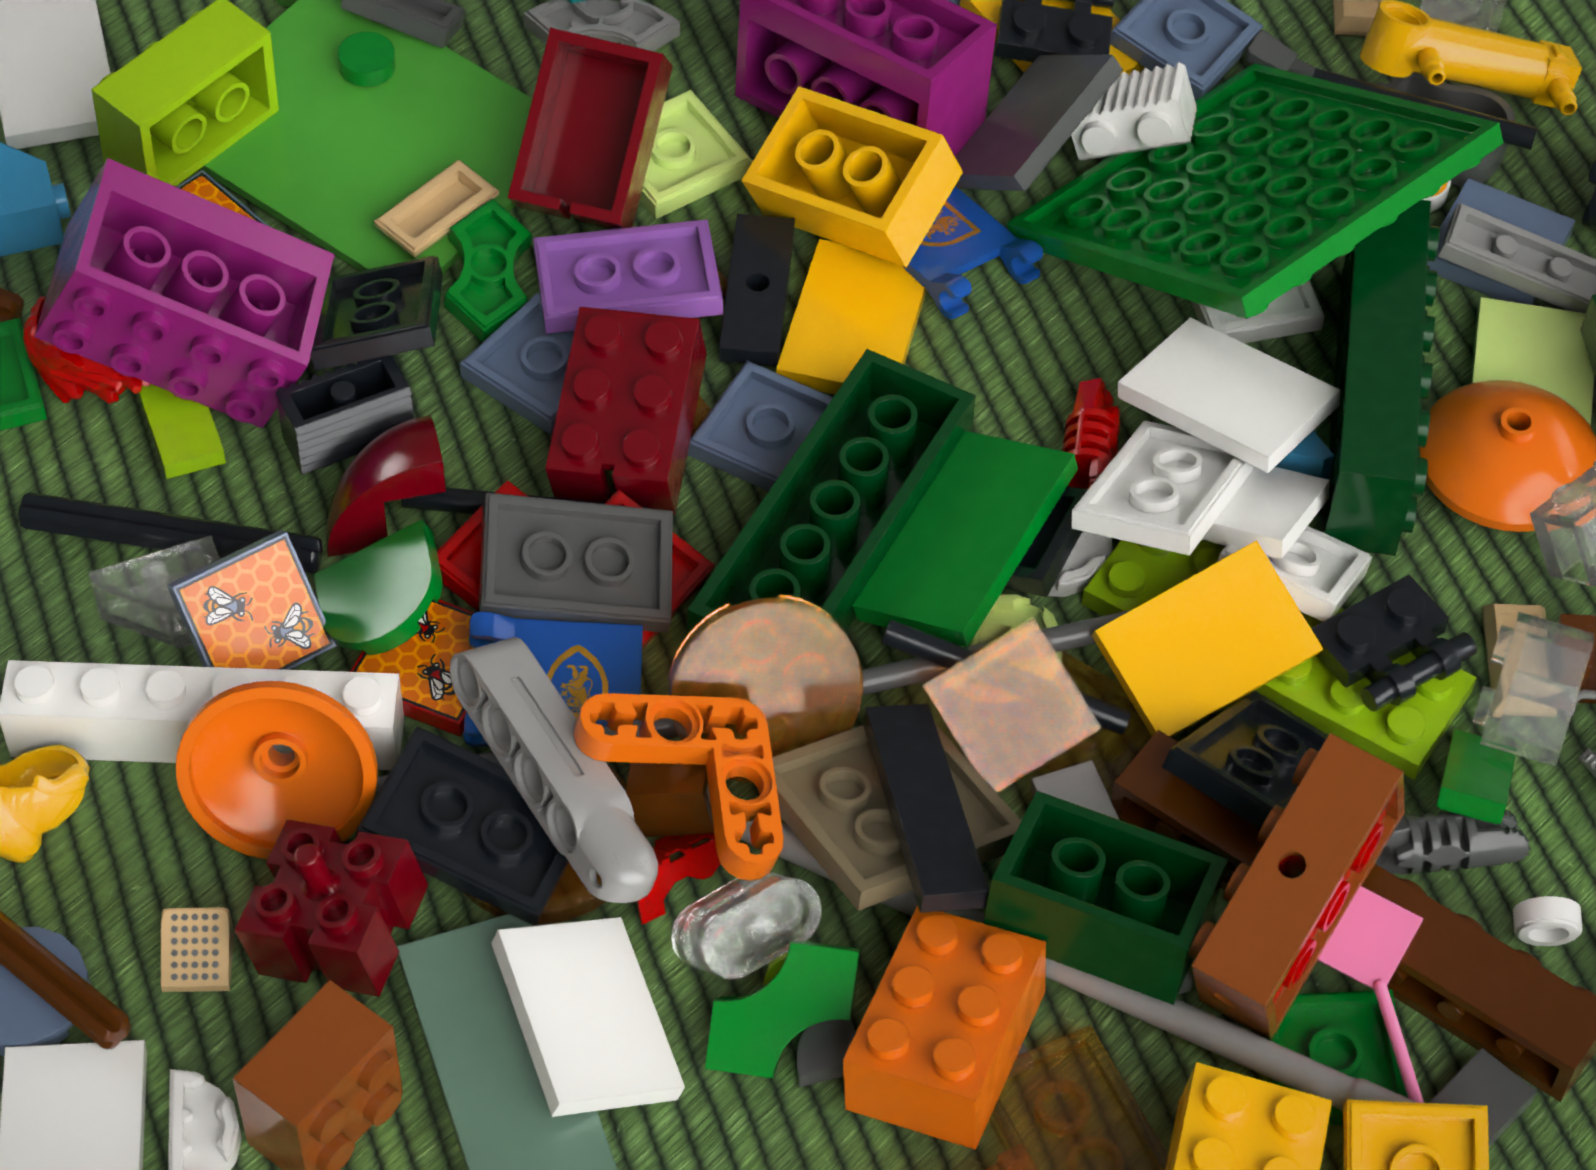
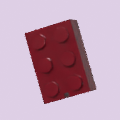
M550 27L507 198L522 209L570 220L572 215L581 223L612 230L633 227L673 66L664 54Z
M579 307L545 467L554 497L607 502L611 498V493L604 469L613 470L612 477L616 491L619 489L638 505L649 506V509L673 511V515H676L707 356L700 319Z

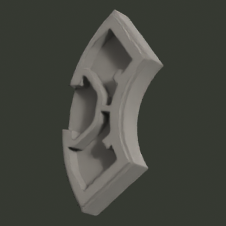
M551 0L524 12V27L545 45L550 27L649 51H655L680 36L679 20L664 10L640 0H621V2L587 0L570 3L567 0Z

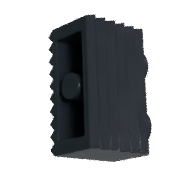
M389 355L357 362V364L351 363L347 364L345 368L337 366L334 372L325 370L322 377L313 375L311 381L302 379L299 385L290 383L288 389L279 387L276 392L282 437L301 474L330 466L335 462L357 455L368 443L385 431L415 418L411 389L393 356Z

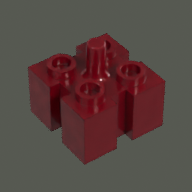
M287 819L266 862L275 880L272 884L265 887L255 885L234 931L259 975L307 983L314 969L322 971L327 982L331 980L345 991L380 997L399 954V950L391 936L394 927L410 929L429 886L408 840L358 832L355 840L349 844H343L335 827Z

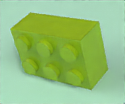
M216 0L205 9L192 14L184 24L160 41L151 43L143 53L122 68L106 75L98 85L91 89L104 163L109 158L176 187L278 112L279 106L271 32L230 1Z

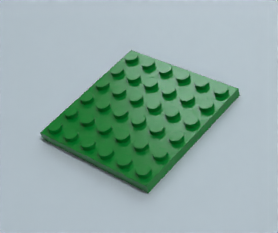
M1253 63L1195 101L1197 112H1195L1196 118H1194L1191 143L1109 156L1008 221L1007 226L1008 230L1017 238L1033 240L1042 247L1044 254H1049L1117 278L1135 282L1157 291L1248 319L1264 312L1271 302L1293 287L1309 281L1313 273L1335 258L1350 253L1357 243L1379 228L1394 223L1398 215L1420 200L1435 195L1440 190V187L1465 170L1477 166L1483 157L1504 144L1500 124L1496 121Z

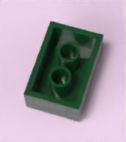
M1036 791L992 878L983 924L1046 941L1047 959L1174 1005L1193 961L1188 956L1190 947L1201 927L1206 921L1211 920L1228 859Z

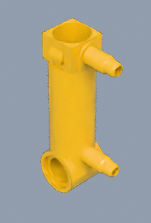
M1384 0L1379 4L1360 51V58L1367 66L1388 76L1403 78L1409 77L1415 72L1423 74L1425 79L1432 85H1440L1444 80L1519 96L1531 99L1534 104L1556 108L1565 116L1574 114L1578 107L1573 89L1582 71V67L1571 47L1544 40L1534 42L1432 18L1423 10L1402 1Z

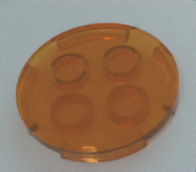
M780 594L777 598L754 599L734 606L728 603L707 615L688 633L674 656L668 676L670 681L669 695L730 697L748 700L755 704L764 713L768 723L772 757L850 730L859 713L863 695V674L859 657L843 628L831 615L815 604L800 598ZM672 719L680 739L687 738L686 729L681 723ZM726 724L725 728L732 729L735 739H744L745 735L738 734L735 725ZM702 731L701 738L707 740L709 734H703ZM744 777L729 778L739 782L753 783Z

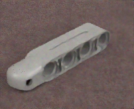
M512 637L454 654L450 662V678L458 700L553 845L567 858L588 892L598 899L612 903L635 902L646 897L652 890L658 875V861L654 849L634 821V812L630 799L607 763L588 757L577 747L573 737L574 725L577 719L528 646L520 638ZM597 873L602 880V885L598 883Z

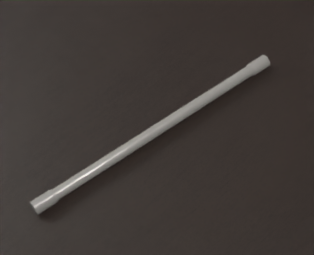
M707 785V794H708L709 801H710L709 788H708V785ZM753 821L746 822V829L741 838L742 841L751 844L749 829ZM782 822L784 841L779 857L833 881L790 827ZM913 890L881 902L911 917L918 905ZM977 909L942 911L983 923L985 915L984 912ZM1046 958V978L1295 1090L1332 1100L1331 1106L1342 1112L1343 1103L1346 1100L1415 1102L1366 1079L1353 1078L1179 999H1176L1174 1005Z

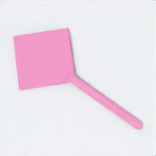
M1360 886L1318 961L1374 990L1408 1099L1417 1103H1424L1387 987L1419 929L1423 918Z

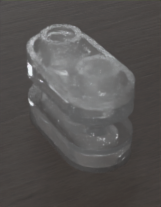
M770 872L762 879L752 881L736 878L681 911L672 928V945L679 959L688 966L726 979L743 978L788 952L792 939L808 940L819 926L822 914L821 901L816 890L809 883L797 878Z

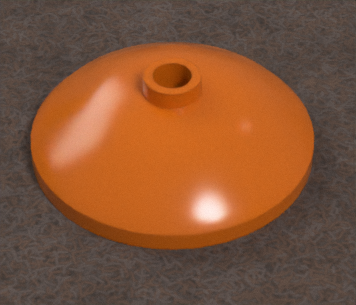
M1488 380L1456 388L1440 398L1430 409L1427 442L1425 447L1418 446L1420 458L1428 460L1426 484L1443 504L1465 519L1497 530L1513 532L1536 531L1556 526L1572 518L1591 499L1596 489V435L1585 418L1568 402L1557 395L1522 382Z
M258 681L230 688L209 700L197 711L188 723L181 738L176 758V779L180 795L187 810L203 830L223 845L235 851L268 860L287 819L335 827L342 843L353 835L374 800L378 781V764L373 744L364 727L341 703L321 691L297 683ZM273 745H286L292 748L293 751L281 753L275 750Z

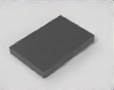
M1039 55L955 156L963 171L955 186L961 189L1026 191L1121 74L1123 69L1113 55Z
M486 493L483 502L479 612H492L517 619L643 625V631L667 633L671 625L673 511Z

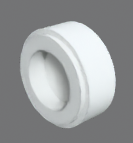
M1555 896L1536 897L1524 900L1513 908L1514 934L1524 943L1535 946L1563 945L1572 942L1582 933L1581 907L1571 899Z

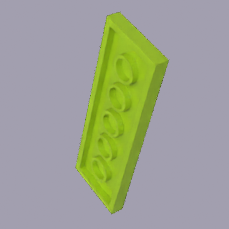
M1121 540L1085 587L1082 605L1103 616L1134 609L1217 563L1219 555L1225 547L1201 540L1189 556ZM1340 608L1336 614L1344 611L1345 609ZM1301 612L1310 628L1322 623V621ZM1409 652L1392 663L1405 665L1416 659V657ZM1314 656L1256 689V691L1328 735L1331 733L1404 771V775L1415 780L1472 693L1477 677L1460 669L1444 680L1433 678L1417 687L1415 696L1398 706L1389 703L1373 712L1365 706L1360 695L1361 690L1371 684L1366 677L1345 688L1317 656Z

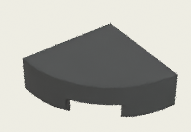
M851 1018L850 1020L823 1021L805 1029L797 1050L796 1076L799 1088L844 1076L843 1058L856 1034Z

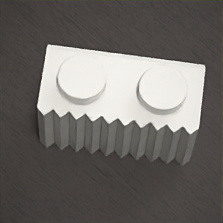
M1178 62L1175 67L1167 64L1164 69L1156 66L1153 71L1144 68L1142 73L1133 70L1131 75L1122 72L1072 133L1071 137L1078 159L1083 161L1191 143L1197 109L1186 66Z

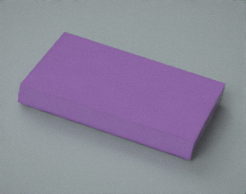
M708 219L533 238L546 334L575 331L579 307L686 318L723 315V298Z

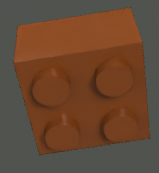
M331 980L233 1077L247 1143L282 1170H341L350 1159L355 1143L372 1125L380 1126L393 1115L400 1104L403 1093L393 1026Z

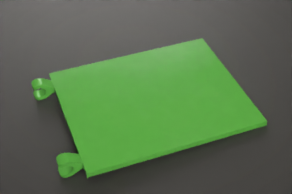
M275 0L278 4L289 7L266 27L271 32L279 111L199 170H204L218 182L359 271L434 256L438 257L442 273L444 274L461 258L457 249L449 241V234L420 256L414 258L374 225V221L457 160L462 161L499 190V195L494 200L506 211L510 212L516 204L507 197L532 98L446 46L444 48L435 46L340 8L342 0ZM359 32H375L391 41L394 46L396 66L393 75L386 82L372 87H362L351 84L342 77L339 70L338 48L348 36Z

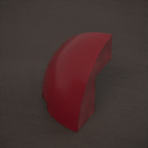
M431 415L405 421L385 431L368 443L347 467L336 487L328 513L326 528L328 557L356 553L387 537L384 502L446 492L443 459Z

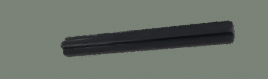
M32 492L23 495L18 511L20 525L26 529L218 559L277 532V530ZM287 532L304 572H317L323 555L322 540L315 536Z

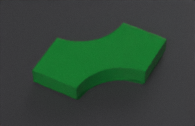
M493 198L449 228V241L454 245L461 257L463 270L457 281L447 290L444 297V307L482 343L528 302L527 296L516 282L513 270L520 256L531 247L532 233Z
M792 939L782 968L766 985L743 996L716 997L713 1001L705 1069L773 1078L782 1051L797 1034L823 1021L850 1020L860 949Z

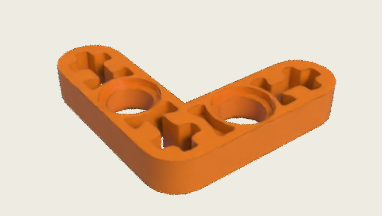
M617 693L597 694L586 700L579 712L573 733L575 743L583 754L603 762L706 765L716 850L720 864L731 875L748 881L762 879L771 872L783 849L784 836L768 723L764 713L755 704L748 700L730 697ZM664 718L673 719L682 724L686 729L688 737L680 741L667 740L656 731L654 722ZM634 720L641 721L638 737L636 736L638 725H633ZM596 721H607L609 729L616 731L615 735H606L603 726L596 724ZM726 724L735 725L737 733L745 735L744 739H735L732 729L725 728ZM702 731L703 734H709L707 740L701 738ZM739 776L752 781L759 791V797L751 800L739 799L728 790L726 780ZM753 821L749 829L751 844L754 848L761 849L759 855L750 854L748 845L739 843L746 829V822Z

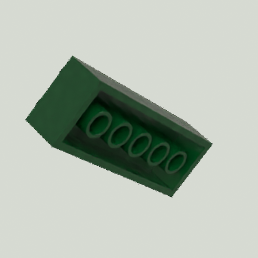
M1420 200L1398 215L1394 223L1379 228L1357 243L1355 248L1345 255L1342 267L1333 385L1340 389V405L1331 413L1329 450L1334 454L1328 479L1330 480L1329 499L1325 503L1323 533L1364 552L1396 556L1402 532L1412 533L1414 529L1417 496L1412 495L1422 496L1425 489L1428 460L1420 458L1418 446L1425 447L1430 424V410L1422 409V401L1420 399H1428L1433 364L1425 362L1423 352L1430 353L1435 329V317L1427 316L1425 306H1433L1437 286V271L1430 270V266L1427 264L1428 261L1435 262L1440 235V227L1430 225L1431 201Z
M866 349L687 609L688 654L766 690L816 680L856 618L852 605L966 431L972 432L976 395Z

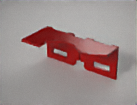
M714 833L684 835L682 837L665 836L655 841V847L652 848L658 863H660L658 864V875L650 893L637 901L642 925L666 914L664 898L675 882L688 876L701 880L713 876L720 865ZM705 838L710 839V840H708V841H706V842H704V843H701V844H699V845H697V846H695V847H693V848H692V846H690V845L695 844V843H697V842H699V841H701V840H703V839H705ZM678 851L683 852V856L670 862V857L668 856Z

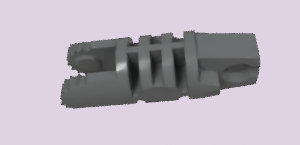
M1505 809L1501 824L1497 823V825L1460 814H1452V812H1441L1436 816L1433 813L1421 814L1420 817L1406 815L1401 818L1375 864L1392 874L1421 873L1422 870H1426L1427 873L1437 872L1440 868H1444L1445 871L1457 870L1458 867L1471 869L1482 866L1502 865L1503 863H1516L1518 860H1524V857L1529 855L1528 851L1531 848L1528 844L1530 842L1521 829L1517 830L1519 829L1518 821L1511 810L1507 811Z

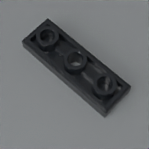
M737 214L719 347V361L745 363L748 360L759 365L777 366L781 351L795 234L794 218Z

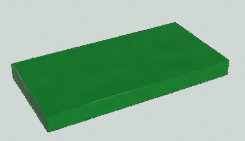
M966 431L852 605L857 620L887 627L889 620L892 619L959 646L968 647L1077 472L1078 466L1075 454Z

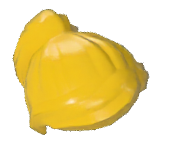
M51 745L23 753L6 764H0V857L17 863H26L31 860L41 846L42 835L57 828L76 811L84 797L90 770L88 763L80 753L62 745Z

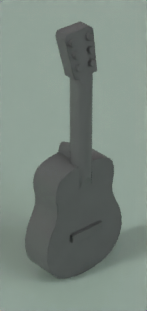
M1265 30L1258 32L1248 47L1246 60L1250 64L1256 63L1313 77L1315 68H1317L1298 60V55ZM1415 72L1409 77H1394L1389 84L1377 83V85L1515 122V115L1511 106L1497 94L1482 88L1447 83L1432 85L1425 79L1423 74ZM1502 144L1483 157L1477 166L1465 170L1452 178L1451 184L1464 186L1468 178L1480 183L1485 182L1502 164L1508 144Z

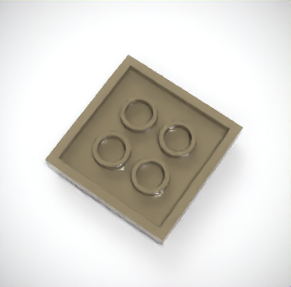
M863 725L772 757L781 818L857 911L913 890ZM936 725L980 863L982 864L1003 856L1021 820Z

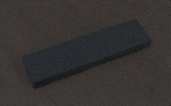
M929 704L865 707L863 726L920 913L986 908L989 896L988 884Z

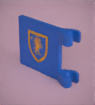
M955 186L907 268H903L928 290L936 306L946 318L955 319L969 312L968 304L964 303L961 298L969 295L972 287L971 283L961 274L1000 256L1013 279L1020 284H1026L1040 277L1041 272L1033 266V263L1042 259L1043 249L1033 240L1017 238Z
M476 612L470 618L469 643L472 648L512 637L520 638L528 646L576 719L583 704L594 695L604 693L641 694L643 625L517 619L492 612ZM466 713L464 724L465 743L473 747H489L468 713ZM605 720L596 721V724L603 727L608 726Z

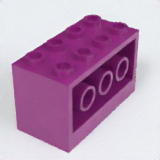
M740 0L735 96L780 118L798 86L942 134L954 156H956L985 121L997 24L948 0Z
M107 158L67 225L34 337L51 343L64 352L78 354L113 368L124 376L135 377L168 390L179 398L193 400L223 412L236 421L250 423L263 428L278 408L276 392L279 387L288 389L290 383L295 384L308 367L334 254Z

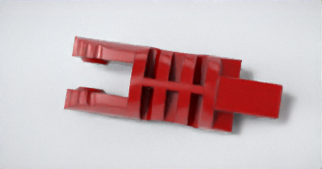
M1101 378L1079 383L1073 412L1067 416L1062 451L1074 453L1078 466L1077 472L1068 485L1069 487L1089 489L1117 454L1120 410L1117 406H1114V398L1105 388V383Z

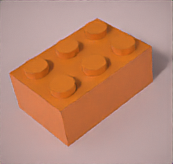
M917 905L843 1058L845 1110L976 1150L1045 994L1046 941L942 911L920 913Z

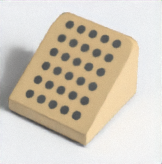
M227 908L163 909L161 916L162 992L230 991L234 928L230 911Z

